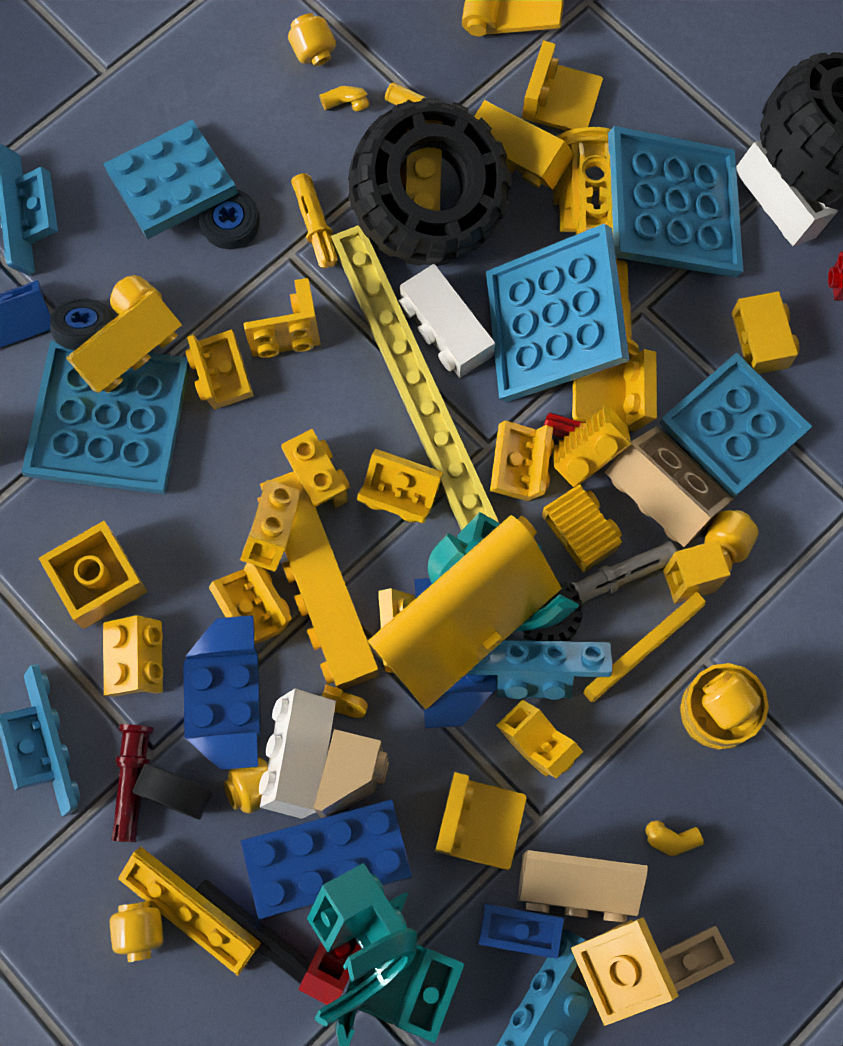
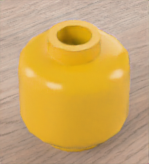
M307 13L291 23L292 29L288 33V40L301 63H313L314 67H318L327 63L332 58L330 53L336 47V40L324 17Z
M131 275L123 278L114 286L110 304L112 309L119 315L148 291H155L161 299L162 295L143 277Z
M726 510L718 513L706 532L704 542L708 543L718 540L721 549L727 550L732 564L739 563L748 558L757 540L759 531L757 525L747 513L740 510Z
M724 671L703 687L702 690L705 694L702 698V705L720 728L731 729L737 727L742 731L759 718L755 712L761 704V697L743 674H730L728 671Z
M258 757V767L229 770L228 780L224 781L223 785L227 798L234 810L240 808L244 813L249 814L262 809L260 808L262 795L259 794V783L264 772L268 771V762L263 758Z
M150 901L118 906L119 912L114 913L109 921L113 951L116 954H127L128 962L152 958L151 950L159 948L164 942L160 910L156 907H150Z

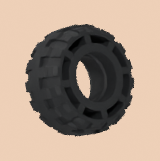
M824 52L814 54L809 59L800 61L797 66H792L778 83L762 110L764 116L760 124L762 129L760 139L762 147L767 150L766 157L773 168L780 172L781 178L790 187L794 186L802 192V196L813 202L819 201L825 204V207L840 210L843 208V53L832 52L828 55Z
M423 98L418 102L409 103V101L398 104L387 113L380 115L371 124L358 143L351 160L348 175V196L351 210H354L359 221V227L366 237L369 236L379 246V250L390 257L395 256L405 260L407 264L416 266L435 264L439 266L467 256L479 248L493 234L504 217L509 204L507 200L511 188V172L508 171L505 159L507 154L502 142L495 140L490 132L492 128L482 117L479 120L468 113L467 107L456 102L450 105L441 103L439 98ZM425 120L442 121L443 124H426ZM423 148L442 150V158L448 161L455 169L460 181L461 193L457 203L450 209L444 211L425 209L416 204L404 190L400 169L404 160L416 150Z

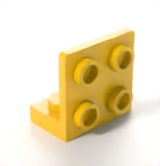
M543 40L525 94L522 119L565 131L589 127L603 77L558 65L559 59L554 58L556 44Z
M308 278L294 280L296 293L290 294L293 314L250 321L243 324L253 357L272 358L277 356L279 352L290 350L305 352L311 350L314 346L321 345Z
M643 349L630 358L628 362L573 380V419L586 422V418L591 419L592 414H597V409L603 410V405H608L628 426L629 431L635 432L657 419L656 351Z
M454 772L435 852L509 870L512 865L527 799L526 795L471 781L468 775Z

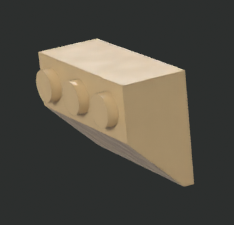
M658 426L631 441L632 444L622 451L604 472L612 479L613 485L618 490L627 493L638 504V508L643 514L657 521L664 528L665 534L671 540L679 542L683 547L695 539L713 521L716 515L735 499Z
M334 729L313 808L321 818L339 814L375 792L377 783L384 785L389 762L387 753L383 752L381 740Z
M527 850L522 854L517 901L526 902V910L549 913V906L565 907L564 915L588 918V911L603 912V920L625 923L627 922V916H638L648 866Z

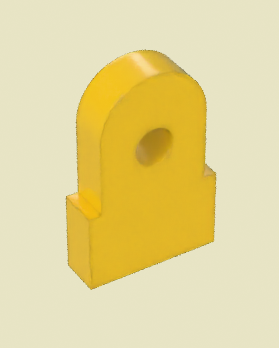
M325 685L322 697L336 701L334 713L337 712L352 718H362L365 716L368 704L364 699L343 692L342 689Z

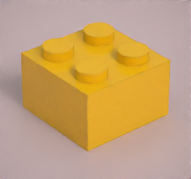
M105 521L100 522L38 558L73 621L83 630L148 592L115 534Z

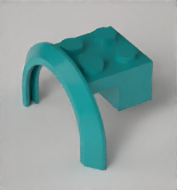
M479 512L457 535V538L447 533L435 546L429 557L428 574L431 583L433 584L501 523ZM559 594L544 608L536 611L515 631L540 630L554 626L575 611L579 604Z
M364 863L322 885L307 920L327 952L334 950L353 938L356 939L362 949L349 956L343 965L344 970L348 969L352 982L373 969L376 972L348 993L319 1009L314 1019L316 1022L327 1027L355 1010L395 980L410 965L416 954L418 939L416 931L411 928L407 929L406 921L401 912L393 908L385 897L381 881L375 874H370Z
M402 892L389 900V903L393 908L402 912L408 893ZM417 945L413 961L395 980L361 1006L336 1021L335 1031L339 1046L350 1045L355 1032L353 1026L357 1010L435 1043L464 963ZM375 969L353 982L350 979L346 993L376 972Z

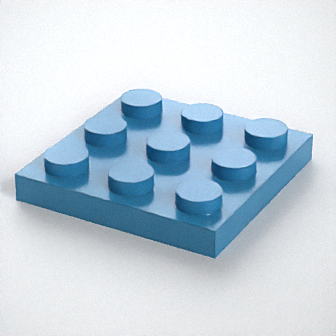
M193 120L103 163L107 174L147 239L238 194L235 183Z
M735 353L664 415L659 422L733 498L739 495L812 428L738 353Z

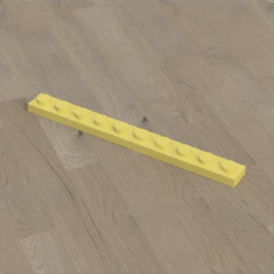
M359 225L332 235L331 239L336 254L432 467L443 472L440 484L461 531L479 512L499 522L369 237L365 236Z

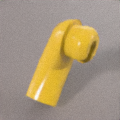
M343 85L319 95L325 111L350 101L353 110L356 112L369 107V100L366 97L368 94L360 87Z
M655 820L650 822L645 828L648 843L668 856H676L704 845L703 838L697 827L677 834L666 828L663 822Z

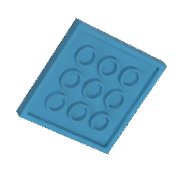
M613 126L608 132V148L611 168L613 240L616 258L735 278L743 273L735 150Z
M605 223L486 271L500 400L510 402L629 361L612 228Z
M50 340L21 473L29 478L166 495L190 369L187 357L148 353L151 358L137 370H133L130 367L121 375L123 381L115 389L108 393L104 390L97 393L90 388L66 359L74 350L66 349L57 344L56 341Z

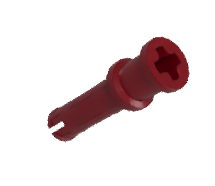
M132 724L119 725V731L122 732L120 756L116 757L115 763H117L120 771L111 841L135 843L137 841V823L141 796L134 794L133 789L144 764L150 765V759L147 758L149 735L153 734V727Z

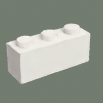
M761 140L754 142L736 166V173L792 246L815 239L838 211L825 207V204L819 201L813 202L802 196V192L794 186L790 187L781 178L780 172L773 168L766 157L767 150L762 147Z
M432 264L400 285V300L398 303L403 313L408 318L413 317L419 324L418 330L427 344L433 343L440 352L438 357L448 371L453 370L460 379L493 357L495 342L435 264Z
M293 689L276 701L272 713V718L276 721L274 733L270 736L266 746V756L269 757L268 771L264 772L259 783V794L262 795L260 808L301 819L316 813L313 808L327 759L336 705L335 700L299 689Z

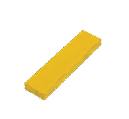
M698 592L692 595L612 664V675L610 677H597L583 691L585 697L590 702L598 700L695 616L705 605L706 601Z
M140 846L133 852L118 879L143 900L150 901L152 907L158 908L164 917L239 976L261 945V942L143 847Z

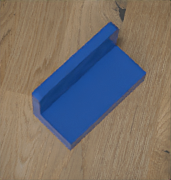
M38 280L0 293V348L50 330L51 314L45 303L44 292Z
M484 903L478 944L558 959L564 918Z

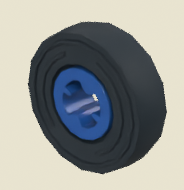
M237 189V195L198 215L201 232L211 244L218 248L231 250L243 247L251 242L258 232L260 217L257 205L248 194ZM225 215L228 217L235 216L236 221L232 223L228 220L224 223L223 217Z
M89 298L74 299L64 302L55 308L50 317V330L57 344L75 351L114 318L109 307L98 300Z

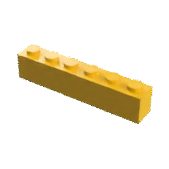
M294 471L271 479V481L296 488L301 492L284 550L288 561L282 562V566L288 582L296 581L301 594L294 596L301 616L309 614L313 628L307 629L314 651L320 648L323 651L326 662L321 663L320 667L327 685L335 683L336 688L344 690L378 677V667L316 507L312 505ZM265 482L260 483V487H261V490H262V491H263V487H264Z

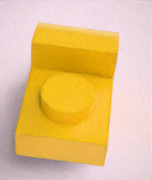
M521 700L496 725L514 748L545 777L551 775L557 779L562 773L568 771L573 766L574 761L583 753L575 741L553 727L540 709L524 700Z

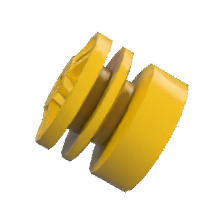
M731 663L712 665L700 672L684 691L680 704L682 724L690 737L702 746L716 750L734 748L755 736L766 722L769 709L767 692L759 678L745 667ZM724 671H728L730 674H743L761 697V704L755 712L759 718L742 731L737 727L731 729L720 728L702 705V698L705 694L702 690L703 687Z

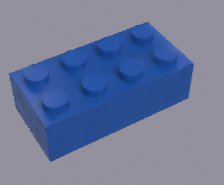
M392 799L240 841L257 916L261 920L313 906L322 885L363 863L370 874H375L379 878L383 886L412 879Z

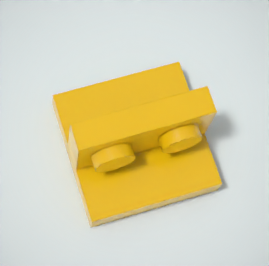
M644 917L622 923L601 935L571 947L604 1026L670 1002L679 996Z

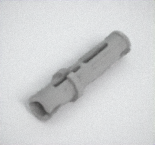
M667 541L660 546L611 567L608 565L600 567L599 572L572 582L570 584L571 590L575 588L578 592L577 598L582 600V604L606 592L613 594L619 590L618 587L665 567L677 550L671 541Z

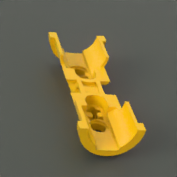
M582 127L556 136L565 141L575 154L553 189V205H559L560 232H576L577 235L605 223L612 228L613 233L611 168L608 148V132L611 129ZM590 167H598L604 172V177L599 180H593L586 175L585 171ZM593 191H599L598 204L601 205L600 209H594L593 204H591ZM616 258L630 359L638 354L640 350L638 344L632 340L631 303L628 292V263Z

